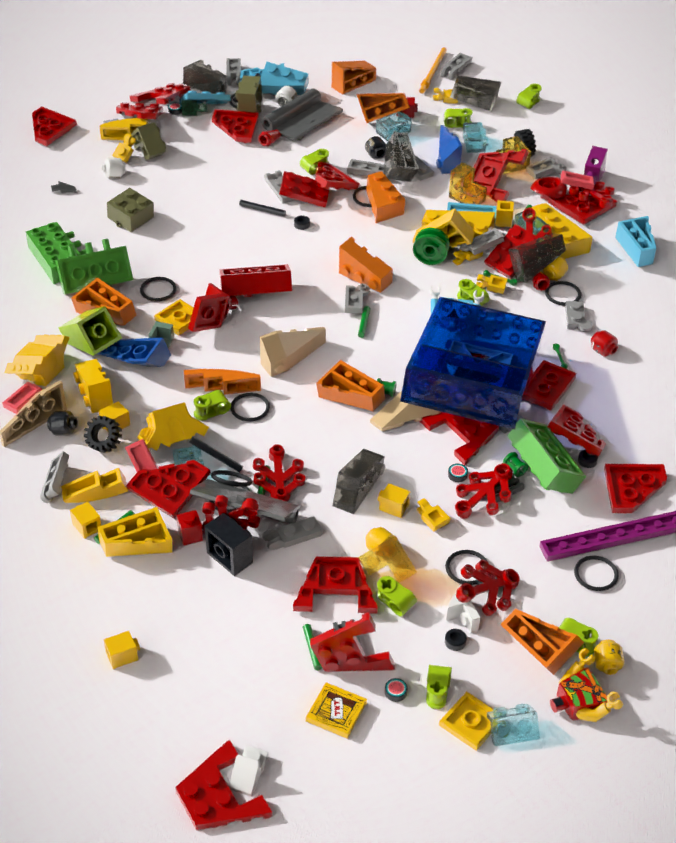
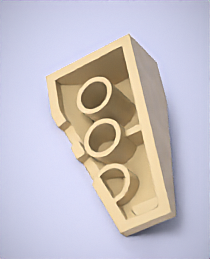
M325 327L306 328L304 331L291 329L290 332L278 330L260 336L261 365L271 377L288 371L326 343Z
M426 373L404 388L370 419V423L379 430L386 431L403 426L404 422L411 420L418 422L421 421V417L436 415L444 410L451 409L452 403L441 384L426 381L428 375Z
M61 381L36 393L0 430L3 447L46 423L48 417L53 412L67 410L63 383Z

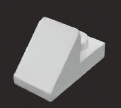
M455 592L447 607L446 621L460 617L462 624L467 626L470 633L478 631L480 616L472 601L468 603L460 602Z
M246 745L242 756L237 755L229 785L230 790L252 796L269 757L268 751Z

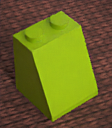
M106 306L85 311L58 327L62 336L70 337L69 345L92 356L122 339Z

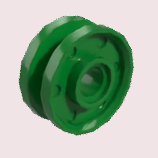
M424 228L415 237L413 254L424 264H440L447 257L450 246L449 238L443 231L437 228Z

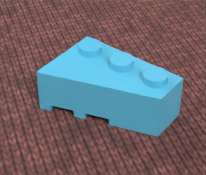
M266 62L261 75L262 95H276L284 86H290L296 91L297 95H302L306 92L309 84V73L271 62Z
M644 216L619 221L615 238L636 266L641 267L653 264L656 245L651 234L649 217Z

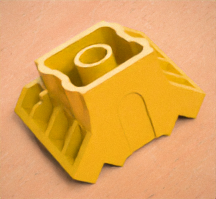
M46 334L36 335L34 342H29L15 355L13 363H7L4 373L15 374L23 380H30L35 385L46 387L65 368L64 352L70 337Z
M183 402L149 413V416L146 418L149 427L141 429L137 439L141 440L144 438L148 448L157 451L161 443L170 447L173 443L186 439L191 440L192 436H195L196 433L205 437L209 426L193 418L188 412L186 403Z

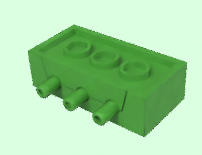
M58 222L25 231L28 248L53 284L60 283L55 260L70 257L68 252L69 246L75 247L76 255L87 253L86 249L77 250L78 247H81L80 240L71 242L70 239L75 237L74 232L65 233Z
M107 238L102 239L104 250L94 252L92 243L88 242L85 243L87 253L76 255L75 247L69 246L68 252L70 257L55 260L63 294L79 292L96 278H99L108 285L134 280L126 246L110 248L109 239Z
M520 418L507 435L512 442V446L519 451L522 460L529 465L531 472L537 476L544 489L573 494L586 478V475L551 429L547 427V424Z

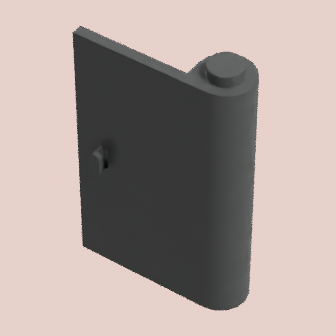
M312 88L261 119V123L265 130H279L281 136L295 141L343 112V108L322 102L320 92Z
M206 479L190 490V494L214 502L218 495H224L229 499L227 506L237 509L242 506V503L247 498H253L257 500L259 505L258 515L289 524L295 523L299 515V505L210 479Z

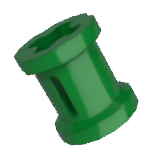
M378 378L377 381L384 385L385 394L394 397L397 382L382 381L381 378Z
M516 452L509 453L503 460V463L509 465L513 470L516 478L523 476L528 471L529 465L526 462H522Z

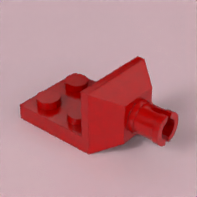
M208 283L205 296L196 297L188 329L196 332L220 328L227 317L228 311L237 309V306H233L238 305L237 297L229 296L212 283Z

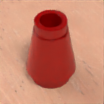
M280 131L261 132L259 135L260 144L270 146L281 137Z
M534 269L531 272L534 288L540 291L546 290L550 283L549 277L539 269Z

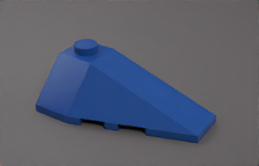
M440 125L439 154L436 166L442 174L460 172L462 144L457 136H453V133L449 132L448 128Z
M163 338L120 339L97 353L146 367H162L171 356Z

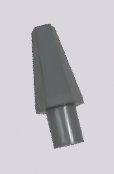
M60 181L56 185H51L52 192L60 190L61 193H77L75 186Z

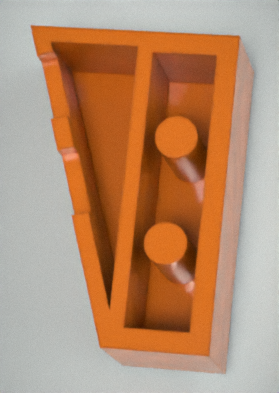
M380 171L368 175L366 191L375 216V223L404 215L405 198L385 174Z
M351 236L339 246V274L360 284H366L371 289L381 293L392 283L393 269L377 256L373 257L367 252L368 249L364 246L360 247L354 242L356 239Z
M99 278L93 280L71 298L76 313L82 314L85 311L106 306L114 323L122 326L137 316L133 302Z
M342 360L336 363L316 383L319 398L374 411L385 400L383 384Z
M515 609L500 624L553 675L584 643L578 635L560 629L553 624L546 623L518 609Z

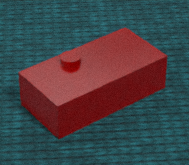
M288 264L219 269L221 290L229 296L243 295V297H253V294L292 291L291 269Z

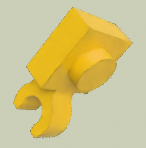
M434 88V93H438V95H433V100H443V103L458 104L457 90L448 89L442 92L441 89Z
M126 133L124 143L119 142L112 156L114 158H121L122 162L127 163L134 151L131 147L136 142V139L131 134Z
M459 249V251L453 253L457 258L452 260L455 265H460L465 259L472 261L482 257L483 252L473 255L470 250L462 251Z
M479 274L476 285L482 289L487 287L488 291L504 294L508 278L495 275L486 277Z
M425 498L417 502L420 507L416 510L421 514V519L433 532L450 523V517L438 505L432 507Z

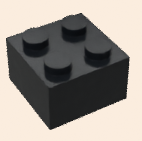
M222 513L205 525L207 554L233 576H236L253 563L252 535L247 529H243L238 525L234 518H230L225 513Z

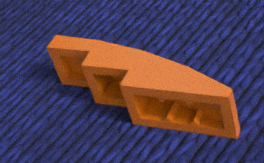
M227 369L184 370L185 389L204 387L205 392L223 390L224 395L261 391L260 374Z

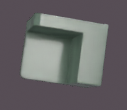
M156 321L148 337L163 338L169 349L174 340L173 324Z

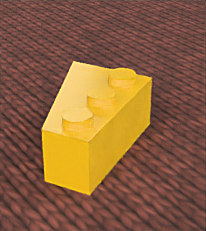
M454 208L416 230L412 242H415V237L419 231L431 227L443 231L448 236L450 246L453 248L459 244H472L475 231Z
M93 359L75 364L74 380L76 383H79V392L81 395L84 394V404L90 408L91 413L99 412V410L113 404L110 379L104 378L106 373L101 371L102 367L98 360Z
M157 507L98 527L99 542L106 557L173 553L172 538Z

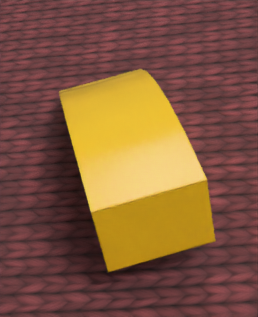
M129 118L101 124L99 126L101 140H124L126 133L132 134L137 127L148 124V119Z
M120 468L102 475L98 471L92 472L62 485L63 501L65 503L91 502L125 493L128 491L126 477Z

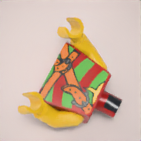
M584 648L579 652L580 661H575L559 681L557 697L550 700V706L555 713L565 710L571 720L580 719L596 722L610 713L612 708L616 710L621 709L623 702L619 699L620 695L617 692H611L607 696L588 667L584 668L585 664L591 665L595 661L593 655L585 659L589 650Z

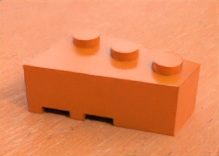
M365 60L332 62V88L342 95L376 80V67Z
M405 93L356 94L366 123L410 108Z

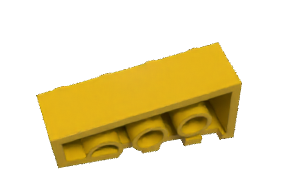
M547 203L532 206L537 215L533 222V227L538 233L544 225L551 227L552 234L547 237L545 236L543 239L544 241H550L552 250L557 256L567 259L590 253L593 238L590 234Z
M426 210L422 219V227L446 214L449 210ZM458 211L475 231L474 238L494 228L495 212Z

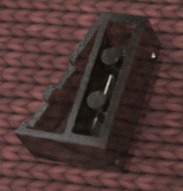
M202 59L183 67V84L190 86V88L198 89L200 92L210 91L211 94H216L217 92L227 93L228 76L218 70L214 71L209 64L206 66Z
M457 75L450 98L492 112L501 82Z
M393 132L386 144L384 174L389 180L411 182L419 168L408 133Z
M549 234L509 249L517 282L527 283L566 251L562 234Z
M362 449L338 472L332 506L355 514L379 476L384 473L385 456Z

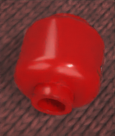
M606 330L596 332L591 338L592 349L603 357L610 354L613 355L618 350V339Z

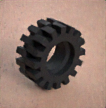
M531 129L515 131L513 137L514 150L521 151V149H527L529 152L527 157H532L536 152V139L534 140L535 136Z
M97 416V418L91 419L93 422L88 421L87 425H89V428L85 427L84 431H87V434H84V437L87 438L85 442L89 444L90 448L106 453V451L111 452L112 449L117 448L115 444H120L121 442L118 438H122V434H119L122 428L118 427L120 424L115 422L116 420L106 416ZM102 427H106L109 431L105 441H99L98 432Z

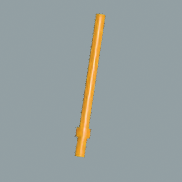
M445 47L441 49L428 75L421 82L419 89L421 94L429 88L430 81L447 52Z

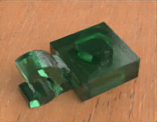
M181 100L182 117L197 116V112H208L207 104H197V100Z

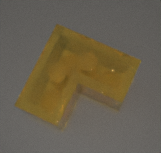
M518 136L503 139L502 149L496 150V152L506 153L509 150L516 152L521 151V149H527L529 154L523 165L508 162L503 174L521 171L530 165L531 151Z
M461 162L451 170L449 198L460 203L478 205L486 201L487 187L474 182V167Z
M396 536L391 537L358 557L368 577L388 567L393 578L401 584L417 574L415 567Z

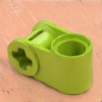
M533 83L521 91L516 100L517 104L531 109L540 101L541 85Z
M449 108L444 112V125L448 128H470L472 126L471 116L473 111L469 108Z
M318 149L311 154L305 155L300 160V166L310 175H315L318 162H328L329 151L327 149Z
M462 279L459 281L458 286L460 290L457 293V299L471 300L474 303L473 292L477 290L476 297H481L482 291L484 292V300L479 305L483 306L489 302L490 297L487 291L480 288L472 280Z
M221 390L197 396L193 401L195 406L194 418L200 421L225 414L231 408V403Z
M383 576L378 580L379 600L387 605L396 615L402 617L417 603L416 596L394 578Z
M565 618L559 628L578 635L584 642L576 652L579 653L585 645V648L589 650L586 656L593 655L594 648L596 647L595 642H597L599 637L598 632L594 628L577 622L573 618Z
M429 664L426 703L430 708L441 709L446 705L452 667Z

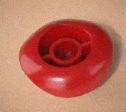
M554 176L539 178L530 187V189L540 194V198L548 201L549 197L555 199L562 198L567 193V185L561 183V178Z

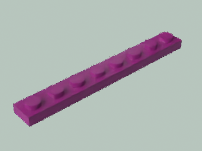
M676 511L542 540L539 547L548 562L676 533Z

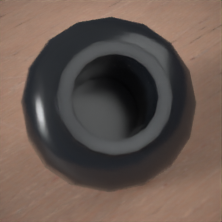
M373 136L367 140L365 150L371 158L379 159L387 153V145L380 137Z
M68 410L55 411L47 420V427L55 436L71 435L78 426L77 418Z

